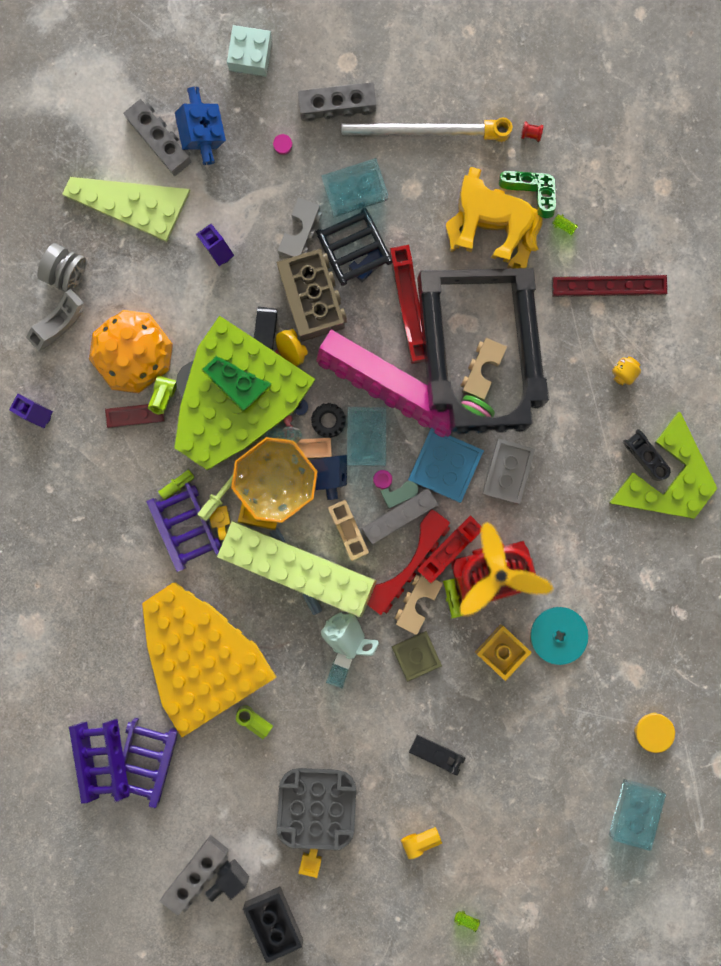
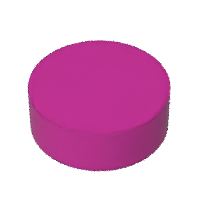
M286 134L276 136L273 141L275 151L281 155L288 154L292 150L291 138Z
M379 470L375 473L373 482L377 488L386 489L392 483V475L386 470Z

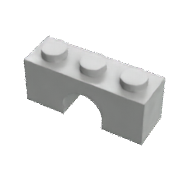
M298 197L292 212V220L301 223L303 229L298 235L294 236L284 233L278 249L279 255L291 258L308 252L309 248L306 246L309 240H313L316 231L313 228L315 223L320 222L322 216L320 205Z

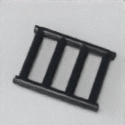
M367 208L361 209V213L324 230L321 228L316 230L317 237L327 254L341 286H345L347 281L381 265H391L393 263L391 255ZM365 220L367 228L329 244L327 236ZM372 234L375 242L336 259L333 251ZM379 249L382 257L343 274L340 266Z

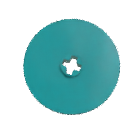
M553 607L543 611L535 619L531 628L530 638L535 652L543 660L551 664L564 665L577 660L583 654L588 644V629L583 618L575 611L565 607ZM557 631H559L560 633L564 632V635L562 636L563 640L560 641L559 639H555V636H557Z

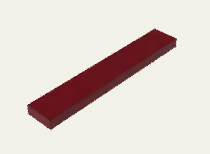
M667 275L552 277V297L668 294Z

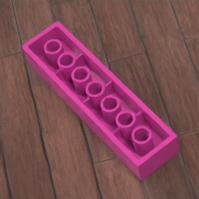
M332 329L330 330L318 351L316 362H318L319 366L332 370L341 379L349 380L354 387L366 390L371 397L385 401L384 403L387 406L397 408L404 416L417 420L421 426L435 429L434 432L438 436H450L452 432L449 409L445 412H436L429 409L428 388L426 384Z

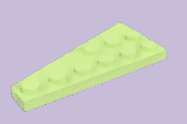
M70 177L62 194L67 198L167 242L189 196L190 189Z

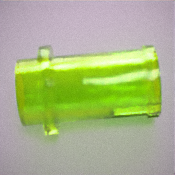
M557 214L552 222L555 228L559 227L571 236L578 226L566 219L564 214Z
M457 911L454 918L457 926L462 925L476 932L479 928L480 920L465 914V911Z

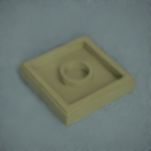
M427 631L391 646L407 682L442 667Z

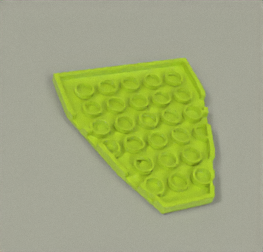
M219 315L197 347L180 405L174 448L204 469L209 470L215 467L216 464L224 462L234 454L248 448L265 435L267 431L278 425L280 421L294 413L316 380ZM218 356L236 365L239 369L247 373L250 372L263 381L266 380L272 383V385L243 412L202 369L214 357Z

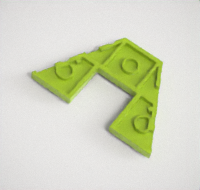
M677 412L655 443L685 465L664 494L632 472L611 499L610 504L695 519L717 490V486L681 412Z

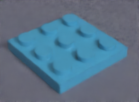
M431 428L408 480L461 503L484 450L452 436L440 437L434 432L435 429Z

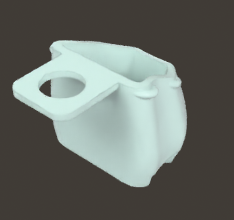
M341 612L326 621L325 627L321 630L323 639L336 653L345 655L347 659H353L356 655L372 656L379 645L378 640L364 639L365 636L358 619L351 613L343 614ZM365 645H373L369 651H363Z

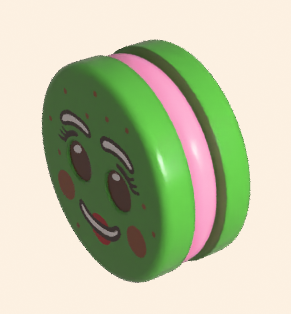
M469 395L463 397L461 404L469 411L484 417H494V410L485 402Z

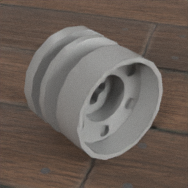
M53 243L48 247L40 261L37 277L49 285L56 284V288L59 290L63 289L64 292L69 289L74 291L85 272L86 258L81 255L78 256L75 252L68 253L67 248Z

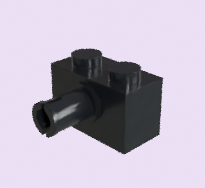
M235 859L231 862L226 861L219 868L220 871L217 873L216 884L205 892L206 897L211 902H214L223 892L232 900L246 888L249 875Z

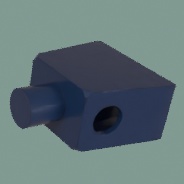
M347 455L309 460L317 470L315 490L325 489L327 500L338 499L337 488L347 485Z

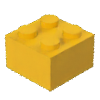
M502 624L475 651L505 681L532 653Z

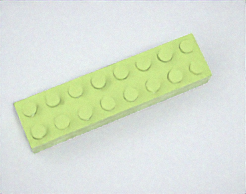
M233 521L217 556L220 559L358 617L363 616L377 580Z

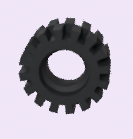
M323 403L313 411L311 422L313 429L318 435L324 438H333L343 431L346 418L343 410L336 404ZM326 413H331L336 417V423L331 428H326L321 423V418Z

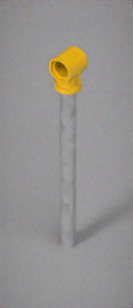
M504 117L497 120H484V124L342 123V135L483 136L484 140L504 142L510 137L513 126L511 121ZM505 127L507 132L500 133L497 128Z

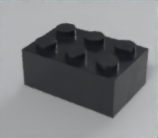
M281 886L244 903L243 911L266 964L303 947V937Z

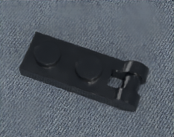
M418 734L409 750L410 754L447 770L456 776L460 772L459 767L461 763H464L466 759L464 756ZM449 757L454 759L452 765L447 763Z

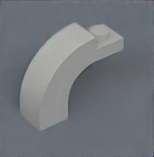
M69 289L64 293L59 305L48 317L31 326L26 338L38 351L49 346L77 321L83 312L81 307L84 302Z

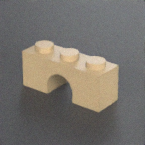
M485 338L484 342H479L476 349L478 356L476 360L472 358L468 367L471 372L468 377H464L461 383V387H463L462 393L478 398L481 401L485 399L492 382L482 376L481 367L485 364H492L498 367L507 346Z
M344 500L328 507L351 561L368 554L369 551L347 501Z
M416 574L412 585H414L412 592H407L403 600L405 602L403 609L399 608L394 617L397 620L396 625L415 635L418 634L425 620V616L416 612L415 604L417 600L422 597L435 600L443 585L442 582L436 579L430 584L421 574Z

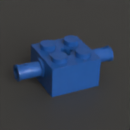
M194 86L187 89L190 104H183L175 112L182 150H200L203 165H211L215 163L212 149H217L226 141L219 105L202 103L200 89Z

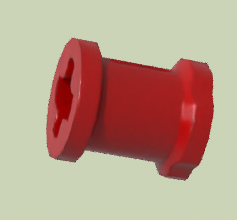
M524 121L521 139L526 137L540 142L543 125H531Z

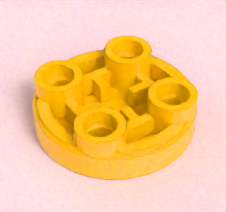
M294 329L283 330L276 335V345L281 357L296 367L303 364L308 351L303 344L301 345Z
M658 713L645 715L639 720L634 729L640 746L652 753H660L667 750L675 739V728L672 722L667 717Z

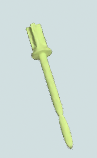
M233 475L216 496L210 494V499L197 514L202 520L207 521L217 507L223 504L220 499L232 485Z

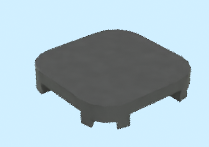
M296 768L285 773L279 784L276 827L277 835L281 842L293 849L334 851L342 850L349 845L355 832L356 784L352 776L341 770Z

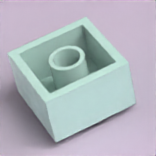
M233 25L227 58L229 71L267 76L272 45L271 31Z

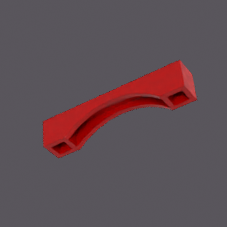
M409 244L390 248V255L393 260L392 268L411 364L425 362L420 304Z
M433 509L427 513L420 523L419 542L413 558L401 573L386 582L374 586L367 604L370 608L380 615L383 612L385 614L389 612L393 606L391 604L392 600L395 597L399 598L405 590L402 588L406 581L410 583L416 575L414 573L415 569L427 559L425 556L429 551L433 552L439 545L437 540L441 535L444 537L450 530L448 525L451 522Z

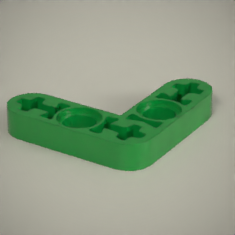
M503 171L500 174L499 186L501 188L536 192L538 215L542 218L554 216L556 194L555 179L552 175L519 171ZM523 180L530 181L531 183H525Z

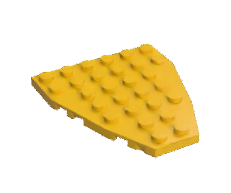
M176 582L171 583L142 603L147 648L161 704L181 738L277 678L258 646L252 640L249 641L241 634L242 632L238 628L235 629L228 622L229 620L214 607L196 598L190 591H185Z

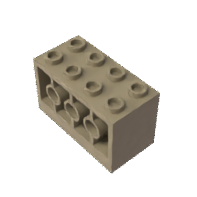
M321 248L276 262L301 342L326 335L331 329L333 331L345 329L344 323H347L344 308L340 309L339 307L341 305V298L338 290L334 291L333 287L336 286L332 271L328 272L330 268L327 254L322 253ZM307 275H312L311 278H305ZM312 293H317L316 297H313L311 295ZM318 311L324 312L323 315L317 314Z

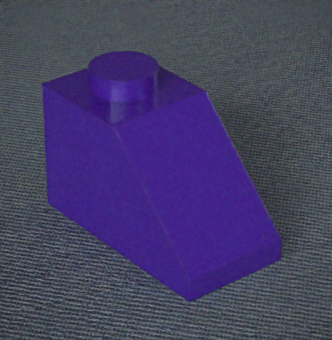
M209 224L196 234L218 266L227 263L235 256L212 224Z
M18 393L9 409L21 418L42 428H45L46 424L49 423L53 413L48 408Z

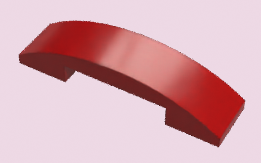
M470 515L425 560L417 571L431 584L461 551L481 533L482 526Z

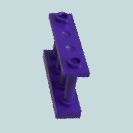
M191 483L185 484L187 491L162 502L160 500L157 501L156 498L146 501L177 572L186 569L185 564H187V561L214 550L217 555L222 546L219 538L214 537L208 521L201 518L202 526L180 536H172L170 531L172 526L196 516L202 509L197 498L199 496L198 489L195 485L192 486ZM191 497L195 508L171 519H165L162 513L165 508ZM205 532L207 533L210 540L209 544L189 553L180 554L178 549L180 543Z
M134 718L131 722H128L125 731L128 734L123 750L126 772L151 778L152 781H155L154 788H150V790L128 784L129 792L147 797V800H150L148 807L157 808L174 752L178 731L175 728H171L169 733L166 732L164 734L137 726L139 718ZM138 734L163 741V744H165L164 751L156 752L132 745L134 735ZM129 753L158 760L157 762L160 763L159 770L152 771L127 764Z
M118 719L102 723L103 728L88 729L87 722L69 726L81 804L100 798L99 794H114L115 802L130 796ZM104 735L106 747L91 748L90 737ZM107 755L109 766L94 767L93 756ZM110 774L112 786L98 787L96 775Z

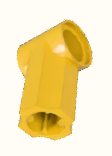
M436 827L420 834H410L401 839L408 859L417 858L424 851L442 844Z

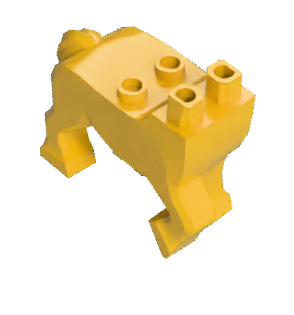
M470 167L468 176H464L460 189L459 212L446 223L445 227L450 243V252L453 253L459 247L467 248L466 251L472 252L477 227L487 230L505 229L507 233L506 241L494 251L491 258L496 259L499 257L504 259L503 262L508 263V269L527 268L531 251L539 250L536 239L542 227L543 218L538 215L537 209L532 208L528 202L507 195L499 189L489 190L484 185L483 180L479 179L481 170ZM517 248V254L510 260L512 252Z

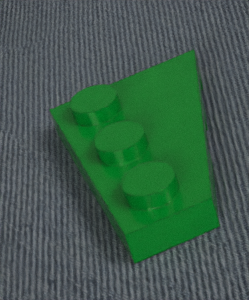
M218 356L214 357L202 369L243 412L272 385V383L266 380L263 381L257 378L256 375L250 372L247 373Z

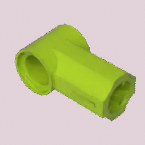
M160 375L157 376L154 392L148 405L149 410L158 415L164 414L170 397H173L177 388L176 380Z
M248 705L238 708L236 713L237 723L245 726L261 739H264L269 734L273 725L254 712ZM246 711L250 714V718L244 720L239 714Z

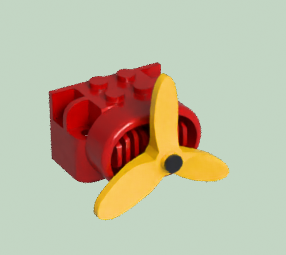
M487 522L483 524L481 529L482 548L472 550L473 554L456 558L451 562L461 598L460 611L462 615H471L484 607L488 602L514 596L522 592L548 594L553 591V586L549 581L536 575L533 560L524 541L504 546L496 529Z

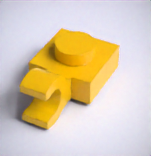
M227 506L217 507L209 517L211 528L218 529L219 540L225 539L227 534L226 526L231 524Z
M310 849L309 854L303 852L298 874L318 877L322 857L317 856L318 849Z

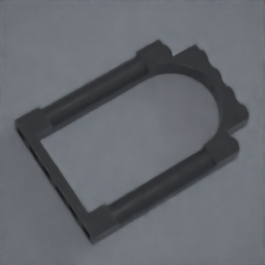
M534 268L420 270L417 282L429 409L436 412H445L449 409L451 432H457V434H467L469 431H476L482 434L487 433L489 430H496L497 433L515 429V432L526 431L533 423L531 407L533 409L542 408L549 401L547 377L544 378L535 306L534 292L536 284ZM511 283L523 384L521 401L512 412L499 417H484L466 409L456 398L452 390L451 381H448L440 300L441 285Z

